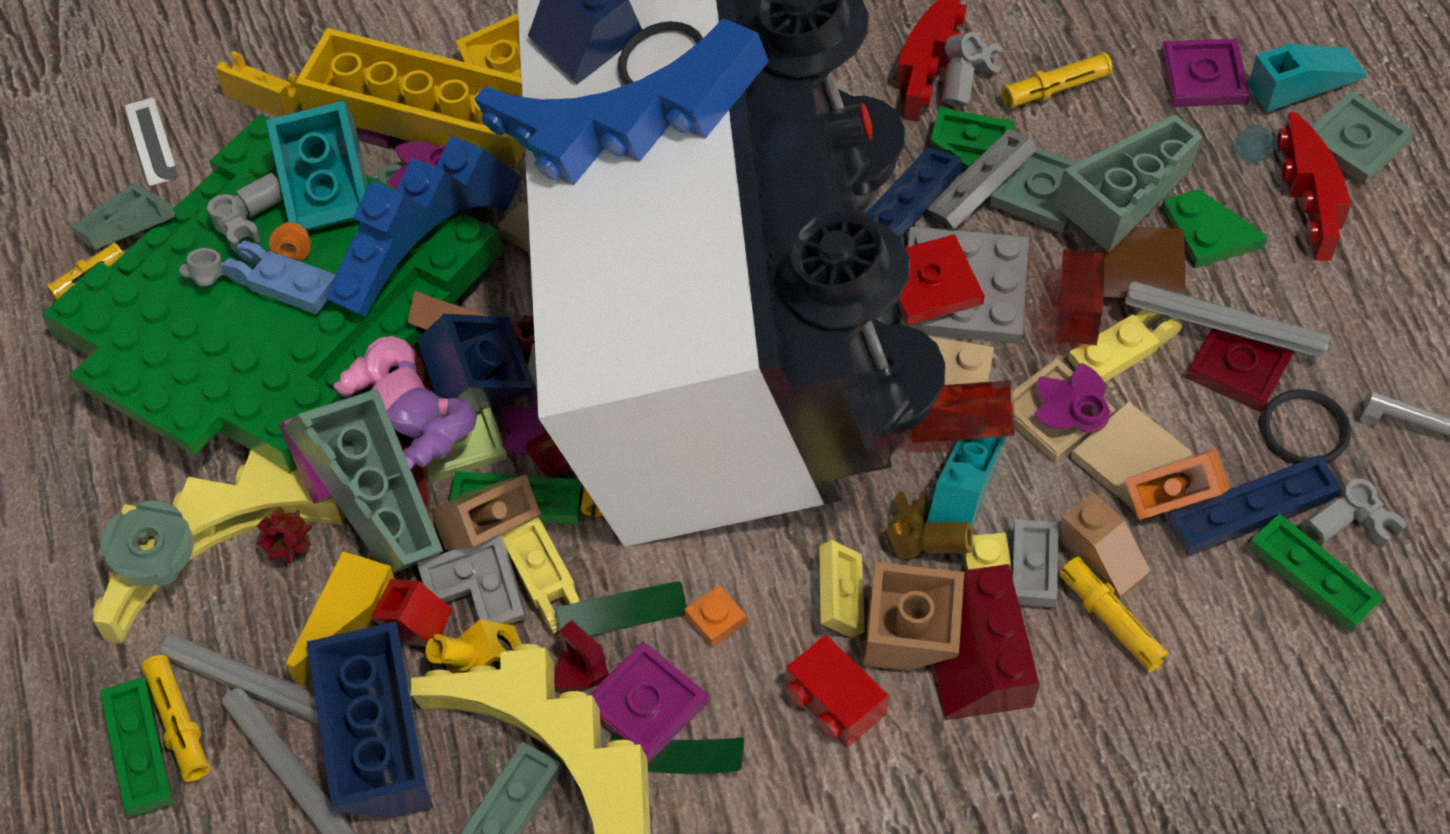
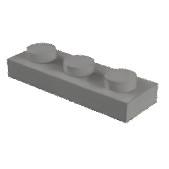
M1008 130L935 199L926 210L935 221L955 229L959 224L967 221L972 212L986 198L994 195L1000 185L1014 171L1022 168L1026 164L1027 159L1037 150V147L1030 137Z

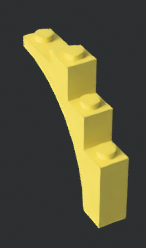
M253 450L250 451L246 464H242L239 467L235 485L188 477L182 492L179 491L173 501V506L181 512L193 534L194 546L189 561L214 545L242 533L257 530L258 523L265 517L270 518V514L278 507H281L284 513H294L296 510H299L300 516L305 522L343 525L346 518L333 498L316 504L313 503L297 466L291 472H288ZM124 504L121 512L124 515L136 509V507ZM150 536L146 542L139 541L137 545L142 550L151 549L156 545L155 536ZM109 571L108 587L104 596L96 601L93 610V621L103 639L108 642L122 644L136 615L159 586L156 584L151 586L130 585L122 582Z
M521 644L514 647V651L500 652L501 669L483 665L472 667L466 673L452 674L446 670H433L427 672L425 677L411 678V696L422 710L457 709L491 716L522 729L549 748L569 769L579 785L593 822L594 834H651L647 756L641 745H634V742L629 740H616L607 743V747L601 748L600 709L592 695L587 696L586 693L579 691L565 692L558 699H555L554 662L545 647L541 648L535 644Z

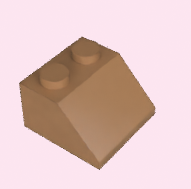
M875 562L870 585L863 665L908 671L958 657L964 572Z

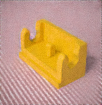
M235 51L231 52V58L233 59L232 69L228 63L223 61L215 68L223 94L226 97L277 117L292 114L300 105L295 85L299 77L297 75L289 73L288 80L290 82L247 66L243 55Z

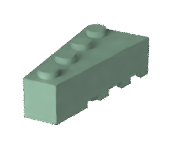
M1173 114L1064 169L1054 206L1105 250L1110 252L1190 172L1203 136L1177 115Z
M378 389L298 414L284 427L379 563L391 566L393 574L415 566L418 562L432 558L443 551Z

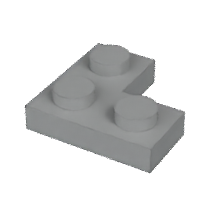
M500 534L474 547L454 549L417 563L423 585L445 603L472 593L479 619L510 625L528 618L506 545Z

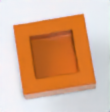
M720 585L685 608V618L711 648L747 624V615Z

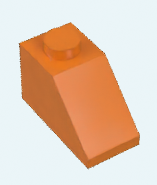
M1217 448L1164 464L1125 479L1139 520L1220 496L1230 489Z

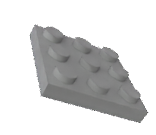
M910 226L908 247L955 234L985 295V299L982 305L908 326L922 330L926 335L1021 344L1029 237ZM901 313L900 324L907 326Z

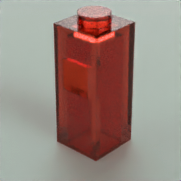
M1063 249L1058 278L1055 341L1097 346L1103 314L1104 253Z
M1012 380L944 385L929 415L911 429L912 443L1015 436Z

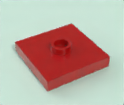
M955 234L905 247L910 257L909 281L897 304L907 326L984 304L985 295Z

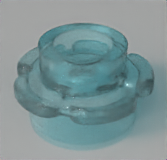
M1251 125L1246 127L1237 136L1238 142L1235 144V148L1244 158L1251 161H1261L1265 159L1266 155L1272 154L1274 150L1273 137L1267 128L1260 125Z

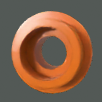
M284 223L271 233L269 247L272 252L278 255L301 261L310 252L311 240L307 231L301 225Z

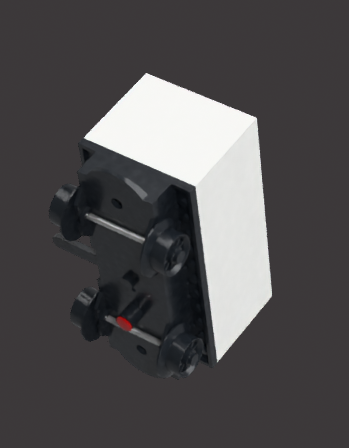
M518 0L522 97L535 99L577 98L607 92L624 86L618 73V58L621 51L576 85L528 37L540 0ZM629 0L642 29L660 22H682L694 27L704 38L724 18L758 33L769 62L706 139L690 131L682 133L670 125L640 162L624 154L620 157L615 156L605 148L575 185L558 177L552 180L543 175L534 164L536 158L532 151L525 148L538 416L624 547L841 501L838 479L891 468L892 461L887 434L902 433L921 423L929 415L945 385L946 363L935 341L922 330L902 324L886 325L876 319L900 298L909 281L910 257L900 236L885 224L875 222L865 213L857 211L855 196H863L873 192L890 179L896 168V160L904 148L905 127L898 112L885 101L864 95L852 96L839 90L832 74L833 69L840 67L858 52L868 34L869 13L863 0ZM677 30L653 33L642 39L630 52L627 60L628 75L634 82L675 61L695 46L696 42L688 34Z

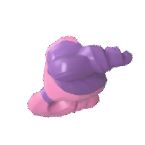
M393 336L377 338L369 345L365 356L357 357L354 363L350 365L349 370H345L340 374V381L334 384L335 391L343 397H350L355 392H359L367 387H373L371 391L379 390L394 430L407 435L408 439L412 441L411 446L403 450L410 469L415 464L422 468L428 465L432 458L442 459L452 450V445L455 441L474 430L477 421V415L468 401L460 398H440L433 392L425 389L424 384L416 373L414 350L407 341ZM394 366L399 367L395 371L388 374L390 368Z

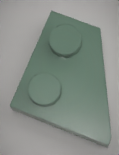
M134 182L77 221L71 228L78 239L96 250L176 216L169 202Z

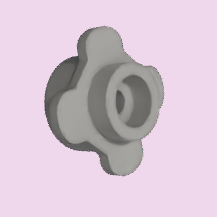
M201 248L190 252L187 256V264H183L179 268L181 276L192 278L200 286L211 285L217 281L220 275H226L221 268L224 262H221L220 254L208 248Z

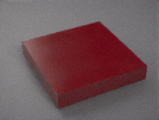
M1212 328L1190 365L1186 378L1262 413L1295 351Z

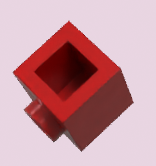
M390 579L371 618L380 625L396 621L405 645L426 647L428 640L434 638L433 635L443 633L445 624L453 609L420 581Z

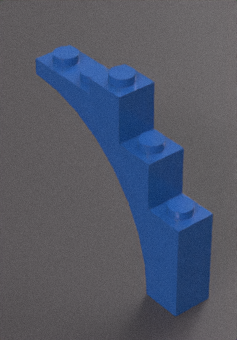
M723 18L699 43L672 63L638 81L607 92L577 98L535 99L509 95L485 86L474 99L484 115L482 117L483 123L497 135L506 133L514 137L523 147L532 151L536 158L534 162L536 168L546 177L552 180L558 177L575 185L605 148L615 156L620 157L624 154L640 162L670 125L682 133L690 131L706 139L769 61L757 32Z
M451 135L436 167L413 157L411 158L396 191L371 180L353 217L361 223L325 298L366 317L382 286L398 263L418 240L438 223L462 210L475 206H492L506 212L521 182L522 176L486 150Z

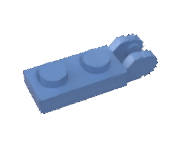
M245 240L236 248L238 256L256 267L252 270L244 262L235 261L231 258L227 259L221 266L222 271L227 277L248 286L251 291L317 314L328 299L325 296L336 275L286 256L278 255L272 251L266 252L258 244L246 242Z

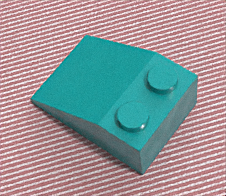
M345 101L266 120L289 223L299 224L306 231H311L355 220L353 217L367 190V183L354 117Z

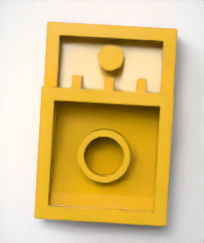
M518 13L456 40L465 63L521 76Z

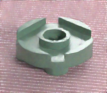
M143 501L135 504L136 509L124 515L120 511L108 522L101 537L102 553L110 572L122 582L134 586H151L154 584L166 586L174 582L178 572L189 561L194 546L191 528L181 512L173 505L162 501ZM150 536H155L156 545L151 549L142 550L137 545L139 541L146 542Z

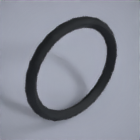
M674 21L656 23L637 32L623 47L618 58V73L624 85L634 82L627 72V60L630 52L642 39L659 31L677 30L691 36L697 44L703 39L700 32L691 25Z
M1305 389L1286 391L1274 397L1264 409L1261 428L1268 445L1278 455L1296 464L1313 458L1299 456L1283 448L1274 438L1270 427L1271 415L1279 404L1292 398L1302 397L1314 399L1327 405L1340 420L1342 438L1334 450L1322 455L1326 463L1332 462L1346 450L1351 439V425L1345 411L1336 401L1322 393Z

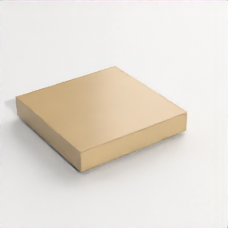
M1057 357L999 401L996 409L1001 416L1055 464L1092 434L1079 431L1076 428L1052 429L1043 425L1034 416L1035 411L1044 405L1039 399L1037 392L1039 377H1049L1068 382L1072 380L1074 372ZM1106 401L1110 409V417H1112L1116 413V409ZM1082 413L1086 416H1094L1091 413Z
M1127 402L1109 418L1108 424L1102 430L1092 433L1073 450L1071 459L1136 511L1125 479L1191 456L1193 452L1132 403Z

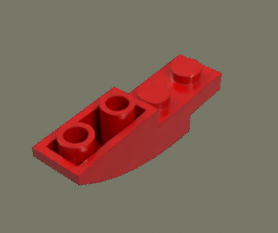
M937 0L919 19L903 47L898 62L896 89L907 90L904 120L919 122L922 108L930 107L933 85L928 84L929 79L936 80L939 67L947 68L949 58L945 51L946 42L950 36L961 34L960 31H956L957 26L964 27L967 4H961V0Z
M1289 112L1284 128H1279L1277 133V149L1284 154L1281 178L1283 182H1288L1290 198H1302L1303 213H1308L1309 216L1306 240L1308 245H1313L1315 261H1331L1340 239L1339 229L1343 228L1351 207L1348 189L1333 154L1322 138L1297 112Z

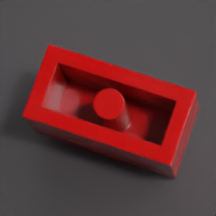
M827 634L786 667L785 690L789 698L799 708L803 709L806 706L817 717V724L824 734L833 740L838 738L847 748L887 715L889 695Z

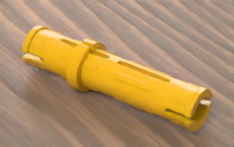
M1101 52L1098 55L1045 73L1042 70L1033 72L1030 78L1009 85H1003L1001 89L1002 99L1006 107L1010 109L1036 99L1038 101L1048 100L1051 94L1104 76H1110L1113 72L1112 61L1107 53Z
M1079 556L1073 558L1063 567L1064 569L1059 572V576L1084 601L1082 606L1088 613L1093 611L1104 622L1108 629L1138 659L1148 673L1154 671L1165 662L1163 658L1167 659L1170 653L1126 609L1114 595L1115 589L1109 583L1104 584L1098 579Z
M166 655L149 657L141 664L140 668L145 675L155 706L166 731L163 736L166 747L173 750L181 771V777L185 782L200 780L210 773L211 767L199 742L201 737L199 726L191 721L182 693L172 672L169 658Z

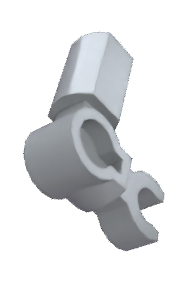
M972 32L952 35L948 38L945 45L946 55L951 63L947 64L941 102L951 106L964 107L969 105L975 69L972 65L977 66L983 73L1000 71V67L991 62V54L1002 53L1003 48L996 43L986 44L977 34Z
M270 173L237 190L234 197L222 194L214 197L208 203L207 209L215 229L227 236L230 247L234 252L237 253L236 248L239 245V240L244 237H251L255 243L261 242L256 225L247 220L245 216L248 215L251 218L283 201L280 182L273 173Z
M1354 479L1347 484L1338 498L1335 497L1304 520L1301 524V530L1321 546L1349 525L1353 519H1356L1361 525L1365 524L1369 528L1371 540L1383 548L1391 539V536L1383 529V526L1389 527L1398 536L1407 525L1400 515L1386 511L1383 508L1384 504L1377 498V490L1373 484L1364 479Z

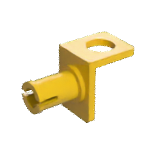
M479 619L458 638L447 637L442 634L433 635L434 638H430L427 642L426 656L432 663L445 664L447 671H450L452 674L466 673L475 666H489L494 661L500 662V652L507 650L499 643L497 634L504 636L509 641L513 651L514 647L522 643L513 625Z

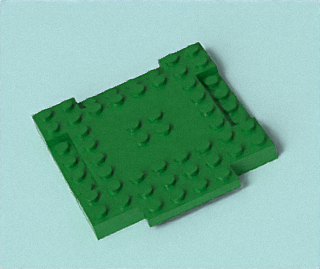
M261 113L209 160L213 172L173 208L176 216L153 226L110 267L99 261L46 309L42 316L53 336L89 356L70 374L74 385L192 455H195L219 431L291 472L296 467V463L279 425L285 420L296 417L298 414L368 392L372 387L355 392L350 397H343L335 391L334 384L340 381V374L345 370H349L350 365L354 363L357 357L365 356L369 345L377 338L393 336L407 341L411 347L417 342V339L426 329L408 322L414 292L417 291L453 304L503 252V247L498 229L461 211L438 223L418 240L403 257L382 286L366 317L330 300H327L320 311L314 314L251 291L248 286L230 279L227 275H220L215 283L208 286H200L192 278L181 276L179 268L181 265L187 264L188 254L201 248L217 251L220 254L221 262L231 258L235 261L244 262L252 270L256 267L251 263L245 262L238 256V253L231 249L227 236L215 229L207 207L210 200L222 194L234 197L237 190L270 173H273L279 181L266 120L272 118ZM365 174L367 188L372 180L396 191L395 188ZM284 200L251 218L248 215L245 216L247 220L256 225L261 242L255 243L251 237H244L239 240V244L245 240L246 242L258 244L266 252L271 251L269 247L271 233L280 225L289 223ZM355 219L307 231L311 240V248L308 256L300 262L336 274L361 222Z

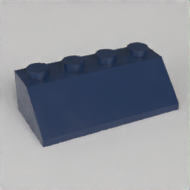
M396 621L307 641L333 811L390 818L433 808L415 702L411 696V680L406 652Z

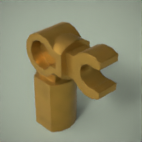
M899 491L895 499L899 512H897L894 521L887 529L888 538L898 557L904 559L914 558L923 550L926 553H971L973 530L970 522H925L924 526L923 518L928 515L931 508L926 491H921L919 500L912 505H908L905 492Z

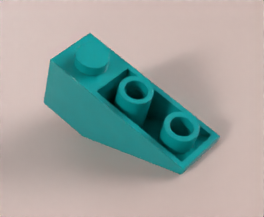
M1290 43L1256 55L1248 87L1266 112L1361 80L1366 78L1367 73L1348 48Z
M967 422L937 480L927 522H970L973 528L1008 433L998 431L995 427L986 423Z

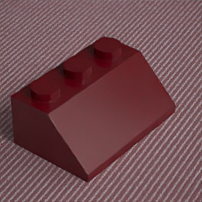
M1009 564L963 571L964 582L958 657L933 664L945 721L1034 707L1040 683Z

